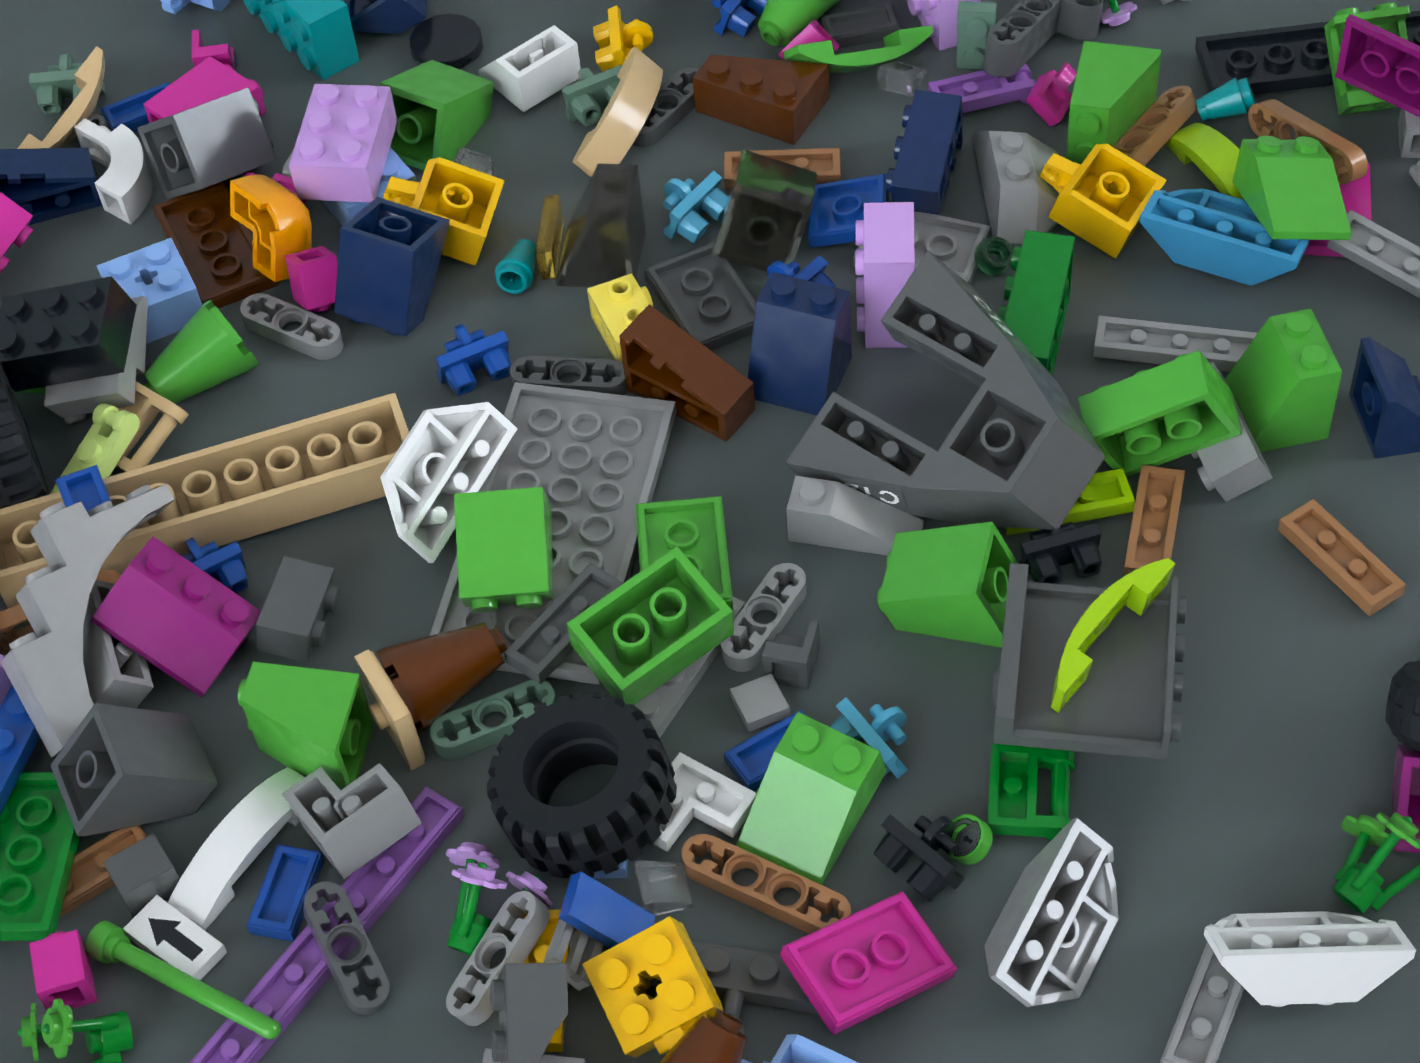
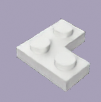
M679 752L672 762L675 772L673 779L677 785L676 799L673 803H670L673 812L666 825L660 824L659 829L662 834L654 842V845L668 852L693 817L734 838L745 823L757 793Z

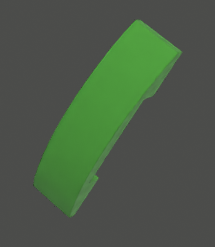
M932 25L897 30L883 37L885 45L883 48L834 55L832 41L827 40L796 45L784 51L783 57L786 61L829 64V73L857 72L880 66L908 53L923 43L933 33Z

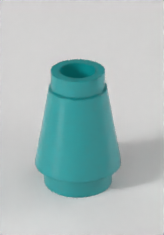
M1235 77L1203 97L1196 99L1202 121L1248 114V109L1253 104H1256L1247 77L1240 80Z
M529 239L518 240L495 268L496 281L498 286L505 292L518 294L532 285L538 248L533 241Z

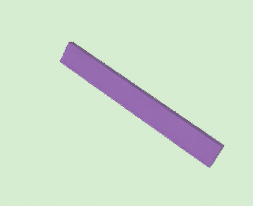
M427 786L411 803L422 824L352 873L341 885L366 933L465 816L461 806ZM336 900L327 902L321 908V910L326 912L330 920V930L338 925L333 915L334 905L337 903ZM308 925L242 1001V1003L278 1021L281 1026L280 1035L332 975ZM340 937L332 945L333 953L338 958L344 960L358 942L352 937ZM227 1018L190 1063H258L280 1035L272 1040L266 1039Z

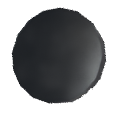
M436 15L424 20L414 28L410 36L412 57L415 61L421 62V64L434 60L461 69L464 67V62L470 59L473 62L482 51L481 30L474 20L464 15Z

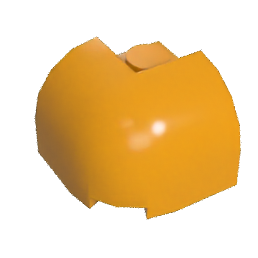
M249 175L230 180V216L253 232V267L275 283L289 279L285 255L312 248V223L309 210L295 193L265 175Z

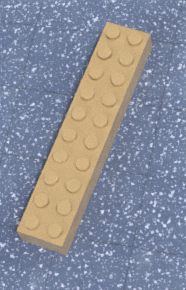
M396 393L103 478L113 506L127 501L125 497L127 494L145 485H150L153 490L167 484L175 500L162 513L137 526L119 541L104 561L100 571L114 570L122 575L130 562L153 536L183 556L189 553L185 541L192 537L197 542L199 548L213 541L219 547L385 497L386 494L380 477L409 434ZM60 491L0 509V594L7 608L19 604L16 594L26 584L24 578L48 566L30 531L41 519L40 512L54 504L63 502Z

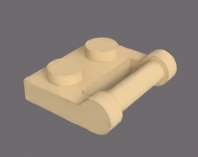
M136 382L135 405L120 407L118 410H126L136 414L140 421L139 428L117 463L116 468L127 472L147 466L176 425H182L189 414L175 403ZM158 413H163L161 419L131 460L127 458Z

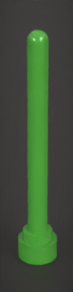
M105 920L99 922L89 933L85 943V951L90 957L104 964L121 961L266 1039L272 1040L280 1035L281 1026L278 1021L130 944V939L126 936L125 930Z

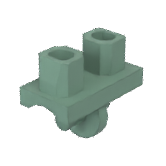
M70 53L60 54L59 65H49L48 72L29 73V84L36 93L38 105L44 114L59 113L62 111V98H73L74 101L81 92V89L76 85L74 74L83 63H74ZM104 82L102 84L100 95H105Z
M622 65L593 75L588 67L582 68L578 71L579 82L561 88L566 105L565 116L570 123L579 120L584 126H589L598 122L601 118V110L606 109L620 82L617 75Z

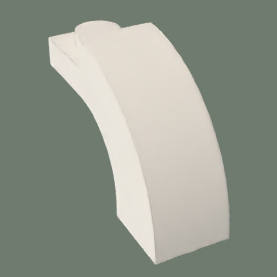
M84 118L74 126L81 148H88L92 159L108 167L104 175L94 182L105 211L131 225L146 208L153 187L152 175L142 145L134 132L122 123L111 132L107 127L103 125L98 126Z

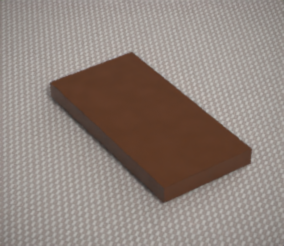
M225 181L152 206L154 215L166 239L172 238L197 288L202 305L210 299L214 306L219 309L245 299L250 295L278 286L277 282L275 283L253 267V234L250 229L230 216V191Z

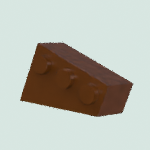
M711 54L693 76L695 111L795 145L830 98L829 64Z
M650 304L619 335L624 375L626 377L627 390L630 393L642 398L676 401L677 417L726 442L755 411L753 382Z

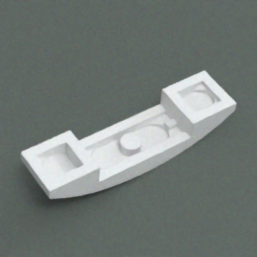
M287 767L266 779L244 797L219 823L200 847L181 876L168 903L202 929L206 930L235 897L231 886L287 822L294 826L299 823L282 793L305 777Z

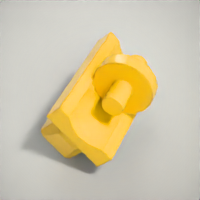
M618 5L608 9V21L593 27L595 40L600 47L599 50L595 51V60L602 72L623 65L633 47H637L642 51L653 42L652 27L638 19L625 24L621 20V12Z

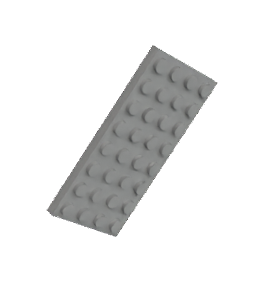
M515 382L503 416L518 429L478 492L543 487L552 510L553 600L543 601L542 607L534 609L516 608V603L498 604V610L493 612H473L471 607H465L459 599L456 555L429 636L485 623L489 630L494 627L498 628L507 648H509L590 563L623 583L629 580L638 551L635 504L650 503L652 501L677 413L676 401ZM575 650L548 676V678L600 685V680ZM504 653L501 654L504 664L496 670L523 674L507 664Z

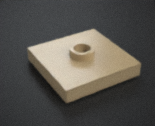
M368 649L354 656L371 702L368 708L380 730H387L411 771L425 764L424 760L426 758L411 713L373 651L370 652Z

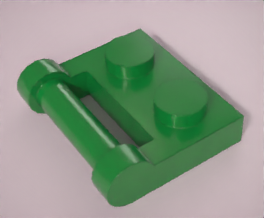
M991 743L988 825L992 834L1046 837L1051 841L1071 821L1069 818L1070 773L1075 769V752ZM1038 768H1048L1051 771L1050 815H1036Z

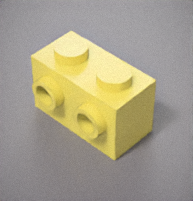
M632 273L587 289L591 317L614 359L622 363L619 335L649 304L653 307L647 287H640Z

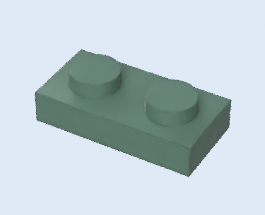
M959 1L956 68L984 70L983 63L987 33L996 24V2Z

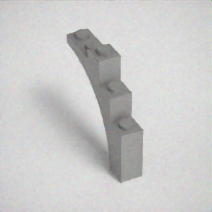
M167 484L153 490L150 485L142 486L125 496L127 501L113 506L111 501H107L88 512L81 501L68 507L65 506L64 502L54 504L39 513L41 519L30 531L48 564L47 567L24 578L26 584L16 594V598L34 632L9 644L11 651L0 662L51 758L59 754L94 705L90 697L83 664V624L92 587L104 561L117 543L134 528L162 513L175 500Z

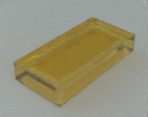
M546 195L543 202L536 247L539 273L542 279H556L564 225L560 195Z

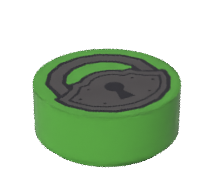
M963 814L952 820L954 822V829L949 837L959 844V848L950 857L964 865L978 863L987 855L991 848L992 831L987 823L972 814Z

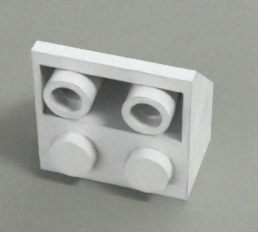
M553 25L478 70L480 77L494 81L493 88L521 111L525 112L558 92L561 88L579 79L578 71L581 67L577 42Z

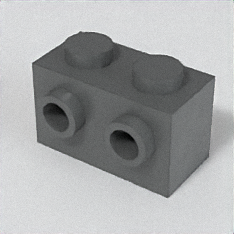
M283 556L256 623L257 651L309 662L314 647L321 648L327 632L326 615L328 612L334 613L339 602L340 587L335 586L334 568Z

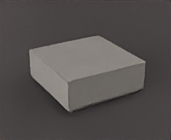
M772 673L730 689L731 699L748 732L790 716V707Z

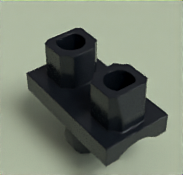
M1073 522L1061 524L1058 530L1042 529L1031 532V541L1021 543L1022 560L1018 561V563L1028 564V575L1030 574L1033 580L1038 583H1060L1063 575L1060 566L1070 563L1073 564L1078 577L1086 578L1097 575L1100 572L1102 563L1099 552L1102 533L1097 523L1075 529Z
M891 814L881 824L888 833L881 840L873 854L895 874L912 854L922 863L906 882L927 901L932 900L947 884L956 890L964 880L963 876L956 871L952 864L937 853L941 848L951 856L959 848V844L949 837L953 832L954 822L947 816H941L933 823L925 816H920L914 826L923 833L921 839Z

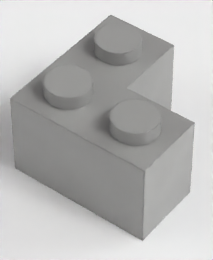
M380 763L342 790L336 786L320 766L282 793L305 831L343 879L363 867L370 860L422 824L402 788Z

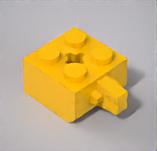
M1096 144L1082 164L1072 162L1053 153L1040 174V177L1059 193L1048 218L1115 259L1141 224L1140 215L1155 190H1162L1167 181L1109 144Z
M438 157L428 160L421 182L408 181L391 176L383 199L449 219V228L442 254L476 266L505 180Z
M671 916L582 963L625 1055L637 1058L654 1048L662 1055L670 1051L702 1013L713 1016L716 1009L724 1011L719 996L683 923ZM653 978L662 981L656 987L658 996L655 998L646 993L650 988V981Z

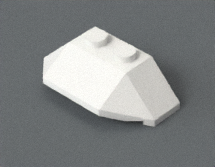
M489 402L424 410L380 477L398 537L428 563H434L456 528L454 494L478 492L518 429Z
M1328 911L1231 914L1219 920L1215 925L1210 924L1206 926L1204 936L1221 965L1260 1005L1283 1007L1288 1004L1317 1003L1332 1005L1334 1003L1358 1002L1414 959L1416 949L1396 921L1380 919L1376 923L1361 916Z

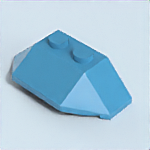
M1180 189L1169 193L1165 190H1155L1140 215V223L1174 263L1249 286L1296 269L1310 242L1308 239H1272L1245 200L1208 189Z

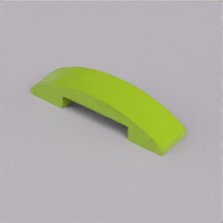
M1196 122L1177 130L1165 143L1184 165L1193 161L1222 194L1244 200L1232 183L1240 149L1223 134L1210 126Z
M1166 558L1130 572L1113 583L1088 607L1074 627L1066 643L1057 670L1051 696V708L1059 713L1087 680L1093 659L1088 657L1085 652L1125 606L1142 616L1168 585L1176 564L1175 562Z

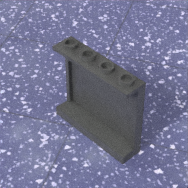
M1010 563L995 711L994 744L1167 760L1170 741L1179 742L1181 730V713L1172 712L1173 701L1181 702L1183 673L1174 672L1175 662L1183 663L1185 634H1176V625L1185 623L1187 596H1178L1179 577L1172 576L1169 594L1160 593L1142 616L1127 606L1121 610L1085 652L1088 657L1093 659L1087 680L1062 710L1057 713L1051 708V696L1066 643L1081 616L1107 588L1028 582L1029 565Z

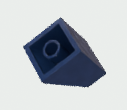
M379 197L367 205L340 228L334 313L349 317L350 320L356 323H367L385 329L386 332L393 335L407 336L425 318L450 220Z
M771 272L756 301L748 370V379L754 384V398L758 401L817 416L832 392L836 393L852 359L850 291Z

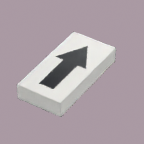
M158 895L123 928L126 936L147 953L198 980H201L227 953L224 944Z

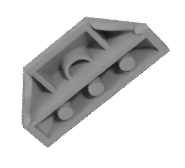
M1012 131L974 132L972 141L995 248L1014 249L1015 246L1022 247L1026 230L1050 233L1058 225L1048 216L1059 193L1053 186L1042 179L1040 174L1053 153L1058 154V152L1028 133Z
M1078 818L1072 819L1024 868L984 944L989 977L1026 1007L1080 998L1119 919L1116 882L1111 862H1114L1113 847Z

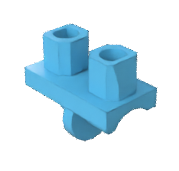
M713 171L696 188L694 181L690 178H687L684 182L676 178L670 179L664 185L663 191L666 199L663 201V206L669 211L672 210L669 213L671 223L664 228L662 233L671 240L679 233L695 244L705 234L710 224L699 213L704 210L713 219L719 221L731 206L732 200L719 189L722 177Z
M847 697L836 705L843 715L830 726L831 728L858 741L864 739L870 747L879 750L887 770L886 774L891 771L899 779L908 771L884 742L892 739L896 745H900L907 739V735L901 730L906 723L907 716L901 708L896 706L884 710L880 704H875L869 710V714L874 718L870 725Z

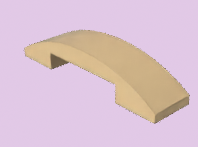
M96 46L74 74L76 85L81 89V92L44 140L40 141L29 133L17 149L66 148L77 136L74 126L92 114L101 92L105 72V59L102 49Z
M633 47L630 50L617 75L620 82L596 128L586 134L572 161L600 185L608 180L632 146L654 105L662 82L663 69L637 47Z

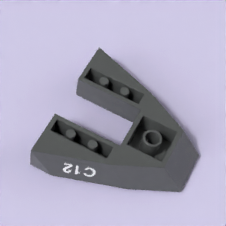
M928 250L881 319V322L897 342L980 387L939 450H934L837 393L832 392L785 463L797 476L838 481L910 515L960 525L993 521L996 527L1058 530L1105 459V455L1057 380L975 288Z

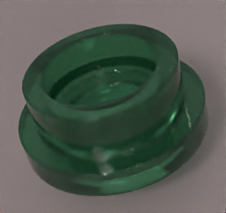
M989 237L978 244L974 252V259L977 267L983 273L997 277L1006 274L1011 269L1013 248L1007 240L1001 237ZM988 254L995 255L998 259V263L992 261L989 258Z

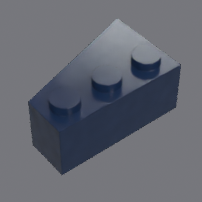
M915 90L912 105L906 104L904 108L902 127L906 129L903 137L897 136L894 148V159L897 160L895 169L889 168L885 188L886 192H891L892 202H914L915 212L939 215L949 186V180H947L949 171H954L956 166V158H953L955 148L961 149L963 145L962 96Z
M88 148L0 149V192L33 215L29 225L102 206L94 183L99 178Z

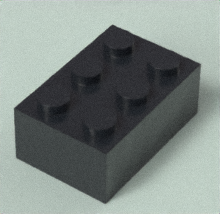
M112 276L3 297L0 309V362L11 388L17 392L123 373L137 305Z

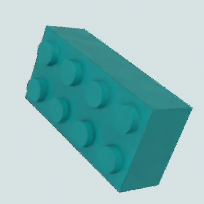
M243 0L248 11L252 15L257 14L262 19L266 29L271 34L275 32L280 37L284 47L289 52L294 51L299 56L303 66L308 71L312 69L322 80L360 61L348 7L342 0Z

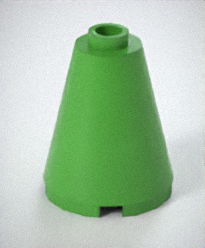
M767 0L758 22L760 35L765 42L772 46H786L814 19L818 20L840 0Z
M209 299L198 309L143 375L148 381L143 386L176 404L253 370L260 363L253 353L248 351L241 337Z

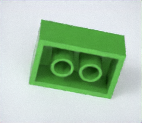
M1200 350L1190 354H1182L1170 362L1152 369L1139 371L1134 376L1111 385L1098 387L1093 392L1078 397L1082 421L1104 453V461L1113 470L1123 468L1126 477L1140 473L1141 465L1158 466L1242 434L1233 393Z
M678 546L567 622L570 643L573 649L612 696L623 699L625 705H635L734 634L733 611Z

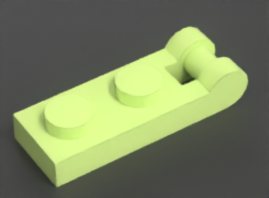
M107 403L99 404L93 412V425L60 477L97 465L102 479L109 477L138 431L140 423L138 416L126 410L119 411L117 407ZM55 483L50 494L59 492L57 483Z

